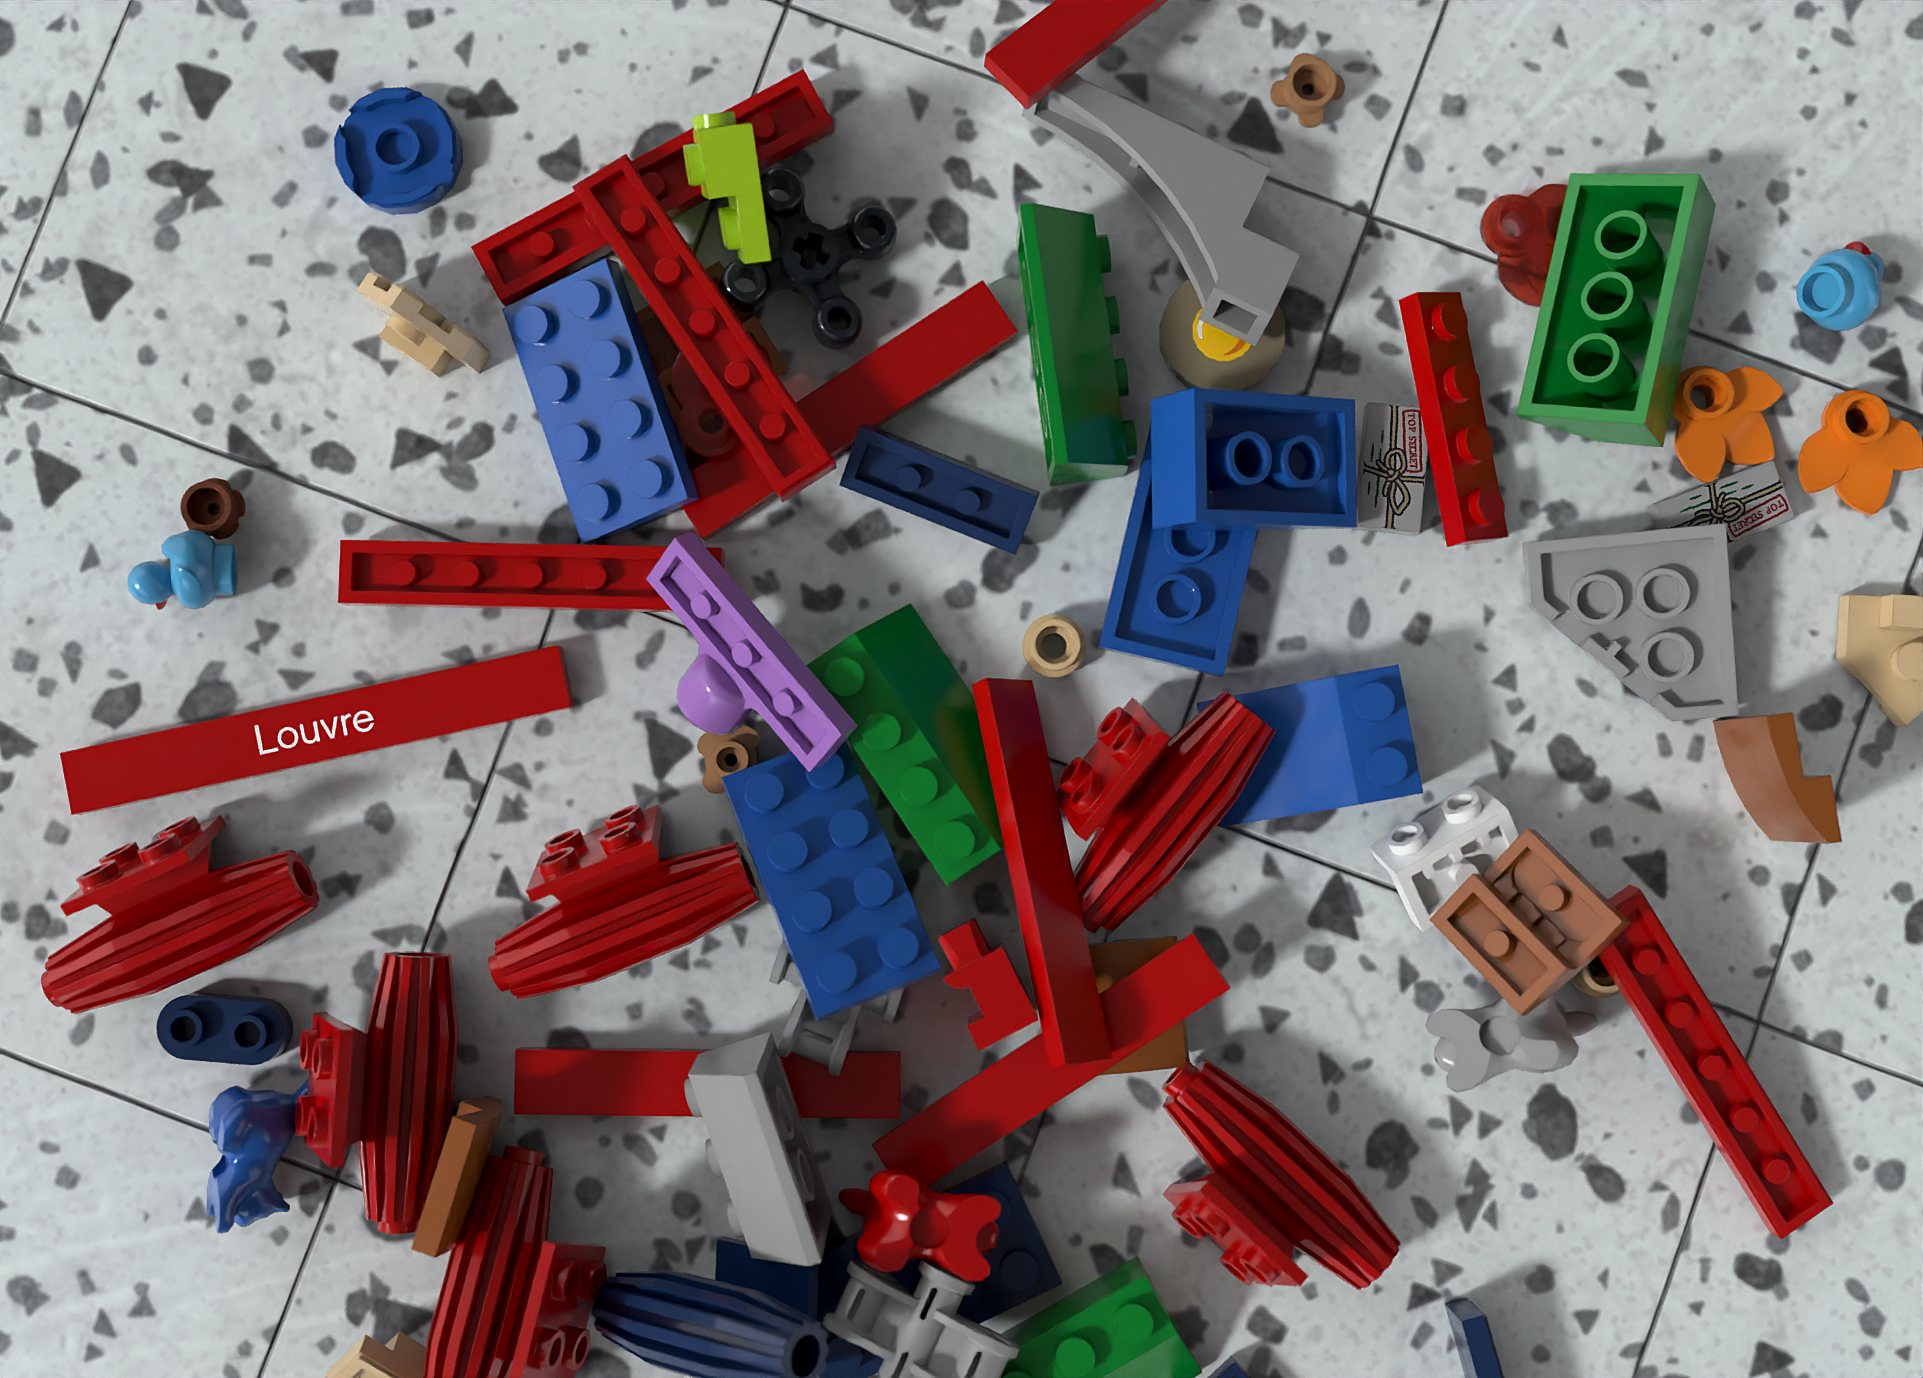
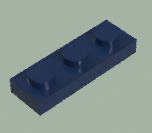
M863 423L859 427L839 486L1016 555L1040 495V492L867 423Z

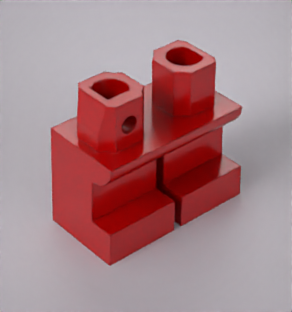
M975 917L938 937L953 967L945 972L942 977L943 980L953 988L964 989L970 987L981 1011L969 1016L967 1028L979 1051L1039 1020L1037 1010L1003 943L1001 942L990 948Z

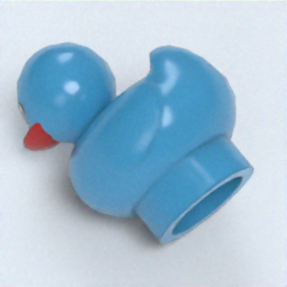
M1859 241L1851 242L1843 249H1835L1820 256L1798 283L1796 296L1800 308L1818 325L1833 331H1848L1858 327L1879 306L1881 298L1880 282L1884 275L1882 258L1877 253L1870 251L1864 243Z
M187 530L168 537L161 546L162 553L170 559V569L160 562H142L133 567L127 581L128 590L136 600L144 604H155L158 610L166 606L167 600L171 595H175L176 599L185 608H204L213 602L217 595L236 594L238 577L236 547L231 544H216L203 531Z

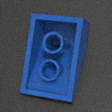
M1191 388L1151 399L1153 529L1219 531L1357 528L1355 399Z
M1399 665L1234 695L1237 700L1274 728L1276 733L1238 800L1219 822V827L1423 793ZM1215 699L1196 703L1198 714Z

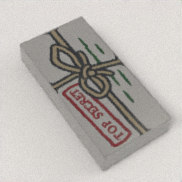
M1368 402L1364 406L1356 489L1357 528H1353V530L1416 536L1420 533L1428 454L1420 407Z
M1773 460L1648 506L1656 529L1726 523L1727 544L1796 519Z

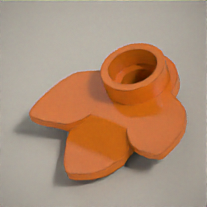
M1695 366L1680 373L1671 413L1678 421L1674 437V448L1678 459L1686 471L1697 480L1707 484L1713 482L1718 476L1724 460L1743 466L1759 465L1774 460L1775 451L1772 436L1761 412L1771 407L1780 398L1784 391L1783 388L1764 371L1753 367L1744 366L1722 373L1713 367ZM1692 389L1700 390L1705 395L1706 406L1704 409H1699L1692 403L1690 398Z
M1849 390L1835 396L1827 403L1821 417L1822 428L1803 442L1798 458L1799 481L1806 493H1816L1834 486L1835 492L1846 505L1865 515H1874L1879 512L1889 494L1894 470L1911 471L1923 468V441L1917 430L1909 422L1891 417L1886 404L1879 397L1864 390ZM1847 413L1853 414L1858 419L1859 429L1857 433H1853L1848 428L1845 420Z

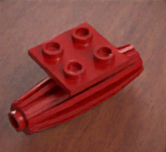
M1227 691L1220 694L1171 739L1144 706L1132 697L1123 709L1116 707L1105 717L1097 730V742L1083 759L1081 757L1073 759L1059 776L1056 785L1058 788L1056 792L1058 804L1075 834L1087 842L1098 828L1073 873L1084 927L1088 931L1096 933L1101 926L1111 932L1115 931L1173 880L1238 800L1275 735L1276 730Z
M659 804L644 811L641 810L640 805H632L611 814L604 820L606 826L582 835L580 829H573L552 838L544 845L546 850L540 854L526 893L531 903L553 895L559 901L495 941V954L488 957V965L497 988L501 992L510 990L513 996L516 995V998L521 1000L596 983L695 942L761 901L754 874L744 851L738 842L659 859L660 831L663 821V813Z
M221 815L199 824L195 816L180 820L158 833L160 839L142 849L139 848L136 842L121 846L98 860L101 865L79 876L76 881L80 888L60 904L66 917L94 904L104 909L111 916L48 957L49 961L45 963L47 971L41 976L44 994L54 1006L63 1007L65 1010L69 1009L72 1014H78L160 992L248 953L319 906L317 903L320 901L319 894L317 893L318 887L312 877L309 866L305 864L300 854L297 855L296 851L291 849L212 870L211 841L227 826Z
M414 951L384 953L365 1032L336 1019L327 1012H313L312 1029L303 1030L301 1035L300 1066L302 1070L309 1069L307 1095L298 1096L296 1102L297 1136H304V1143L330 1168L344 1167L345 1148L358 1142L365 1216L367 1219L379 1222L378 1230L382 1233L408 1234L417 1231L453 1118L459 1032L451 955Z
M1204 1059L1195 1066L1187 1060L1183 1067L1176 1068L1162 1086V1089L1168 1094L1162 1107L1212 1172L1188 1183L1169 1185L1162 1195L1176 1207L1171 1215L1184 1230L1199 1240L1206 1236L1223 1252L1219 1260L1234 1277L1249 1286L1254 1281L1256 1284H1265L1269 1287L1273 1285L1301 1287L1308 1278V1275L1291 1260L1293 1248L1356 1290H1361L1362 1287L1367 1288L1382 1275L1386 1268H1389L1393 1262L1392 1260L1400 1250L1398 1247L1401 1245V1241L1354 1180L1271 1102L1208 1060Z
M506 1145L503 1157L489 1155L458 1244L450 1251L427 1338L423 1378H574L576 1370L580 1369L583 1365L590 1347V1332L586 1328L592 1303L596 1301L595 1295L597 1290L602 1289L607 1275L606 1264L603 1262L606 1247L596 1244L547 1241L554 1169L541 1166L544 1156L543 1152Z

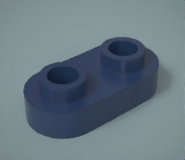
M192 993L177 997L165 1005L159 1014L156 1030L161 1046L166 1052L176 1058L258 1065L277 1058L288 1048L293 1036V1022L287 1009L279 1002L269 998ZM185 1016L191 1018L196 1025V1032L192 1039L186 1037L181 1030V1023ZM248 1022L256 1024L260 1030V1038L256 1044L249 1042L245 1037L244 1029Z

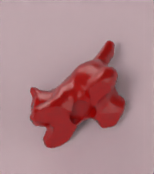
M892 1169L876 1172L869 1179L868 1189L870 1191L860 1188H845L839 1192V1201L850 1212L864 1217L862 1224L863 1235L859 1238L856 1248L861 1259L873 1269L885 1273L902 1270L908 1261L923 1259L942 1266L966 1281H983L990 1275V1263L983 1255L992 1250L999 1239L998 1225L994 1220L1000 1216L1002 1207L997 1198L985 1194L935 1192L916 1175Z

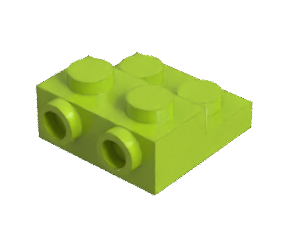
M735 111L692 117L695 144L683 145L689 185H701L702 196L707 199L728 197L729 207L718 208L724 247H727L728 250L736 249L737 257L745 264L771 261L752 123L736 125Z

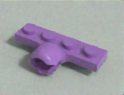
M691 531L674 537L646 580L694 635L699 645L698 656L681 677L677 687L678 706L684 717L695 727L707 733L727 734L735 726L740 728L753 710H755L764 718L809 773L824 765L858 725L695 534Z

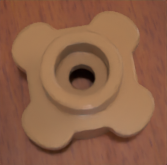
M1301 53L1293 58L1291 69L1285 79L1276 81L1272 85L1270 98L1275 106L1287 107L1298 116L1300 125L1306 128H1314L1322 123L1324 110L1331 101L1339 100L1343 96L1345 82L1340 75L1334 73L1331 66L1325 61L1315 58L1312 54ZM1310 86L1313 89V94L1305 95L1302 92V87Z
M742 726L732 734L718 735L706 732L700 737L697 749L704 756L706 773L702 778V783L709 792L714 794L723 793L725 790L722 784V777L759 764V755L756 748L760 743V736L756 730L748 726ZM734 754L737 757V763L734 766L726 764L725 759L727 755Z

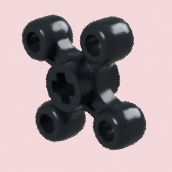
M771 168L761 175L760 183L765 218L772 222L778 230L779 246L775 253L771 255V261L745 264L739 258L729 263L721 275L720 292L732 309L743 313L753 312L762 307L767 298L777 290L788 288L796 293L803 294L812 306V329L819 343L835 350L847 348L860 335L863 326V316L856 302L846 297L840 289L838 272L842 265L850 260L860 258L872 261L881 259L888 254L896 241L897 227L895 220L884 208L871 205L857 210L849 222L842 227L829 230L821 224L813 223L807 216L804 207L806 192L804 183L798 174L789 168ZM776 189L783 190L790 199L787 201H777L769 192ZM862 228H874L880 234V239H869L862 232ZM804 249L813 250L818 253L813 270L800 266ZM742 278L749 279L754 283L756 289L748 293L742 292L737 289L734 282ZM834 315L840 316L845 320L848 328L836 330L830 326L827 318Z

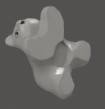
M1555 992L1526 1016H1520L1501 997L1495 1004L1478 1009H1441L1428 1016L1425 1026L1431 1035L1440 1037L1438 1044L1434 1048L1435 1061L1442 1070L1448 1072L1446 1076L1447 1087L1458 1093L1471 1090L1491 1078L1513 1069L1543 1074L1571 1065L1577 1057L1579 1050L1573 1037L1586 1034L1597 1026V1018L1593 1014L1581 1011L1563 1013L1561 1006L1555 999Z

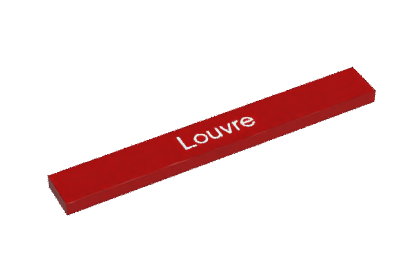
M556 645L61 752L60 757L71 815H84L575 708L563 647Z

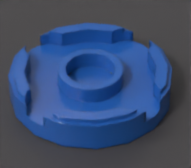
M407 87L381 88L359 98L348 110L351 114L345 120L343 127L339 124L334 138L335 164L345 185L369 207L391 215L416 214L438 204L455 186L463 164L462 139L446 110L436 101L434 102L431 98L423 96L421 92Z

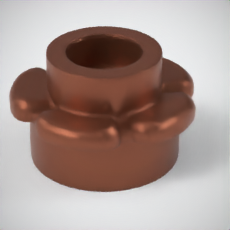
M210 478L198 482L186 490L181 500L180 509L189 530L203 531L215 539L222 540L232 536L239 529L238 520L246 513V503L241 492L232 490L228 481ZM213 504L219 505L220 511L217 515H211L210 507Z

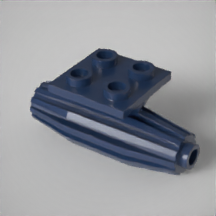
M729 1237L717 1239L715 1280L678 1271L617 1272L615 1277L609 1276L603 1282L604 1286L602 1289L597 1290L595 1295L597 1299L594 1302V1306H592V1315L595 1316L596 1320L594 1326L596 1330L601 1332L603 1337L654 1367L690 1378H818L820 1373L825 1371L827 1365L825 1363L826 1356L829 1354V1344L826 1342L828 1334L825 1328L820 1327L821 1323L817 1321L819 1263L804 1266L752 1258L746 1241Z

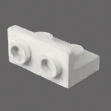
M1475 785L1467 790H1461L1449 795L1441 805L1417 819L1394 827L1386 837L1373 843L1370 849L1375 859L1389 872L1411 921L1424 932L1434 926L1429 919L1472 873L1483 875L1519 837V834L1508 808L1482 787Z

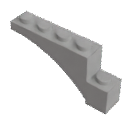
M1076 73L1028 110L1023 108L1022 117L1059 136L1096 162L1123 186L1151 217L1177 254L1197 293L1203 309L1198 319L1256 346L1273 316L1301 254L1284 247L1277 239L1267 235H1259L1243 227L1271 168L1253 160L1242 151L1232 150L1196 133L1185 124L1175 123L1139 106L1128 97L1115 95L1082 79Z

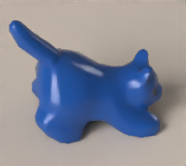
M308 1079L291 1095L275 1090L249 1091L236 1085L221 1092L212 1102L209 1109V1131L212 1141L217 1145L218 1151L222 1153V1157L212 1169L208 1178L207 1215L215 1216L217 1233L229 1232L234 1222L240 1227H247L257 1220L267 1218L273 1213L290 1211V1205L283 1200V1194L276 1190L272 1176L279 1159L296 1132V1102L298 1096L307 1095Z

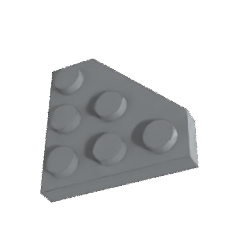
M1726 523L1522 542L1527 605L1664 718L1670 721L1739 716Z

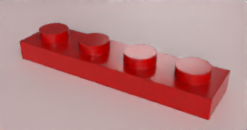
M1416 292L1400 299L1399 305L1447 547L1488 543L1507 538L1509 535L1504 515L1505 506L1500 495L1492 454V440L1487 429L1480 394V379L1475 369L1468 333V319L1463 308L1461 293Z

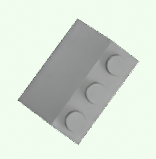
M770 1031L698 1054L688 1073L689 1078L684 1081V1090L691 1113L696 1118L703 1116L710 1139H707L705 1143L710 1169L716 1178L724 1176L731 1197L726 1203L727 1215L734 1235L737 1238L745 1237L752 1258L804 1266L821 1263L832 1207L780 1056L777 1055L778 1049L772 1032Z

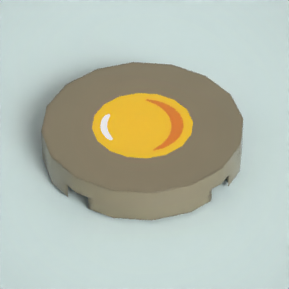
M1190 279L1186 280L1170 297L1159 324L1160 351L1166 364L1168 362L1171 370L1177 374L1176 378L1189 389L1205 388L1247 391L1250 387L1259 384L1276 366L1285 344V317L1279 304L1256 346H1253L1199 320L1198 318L1203 309Z

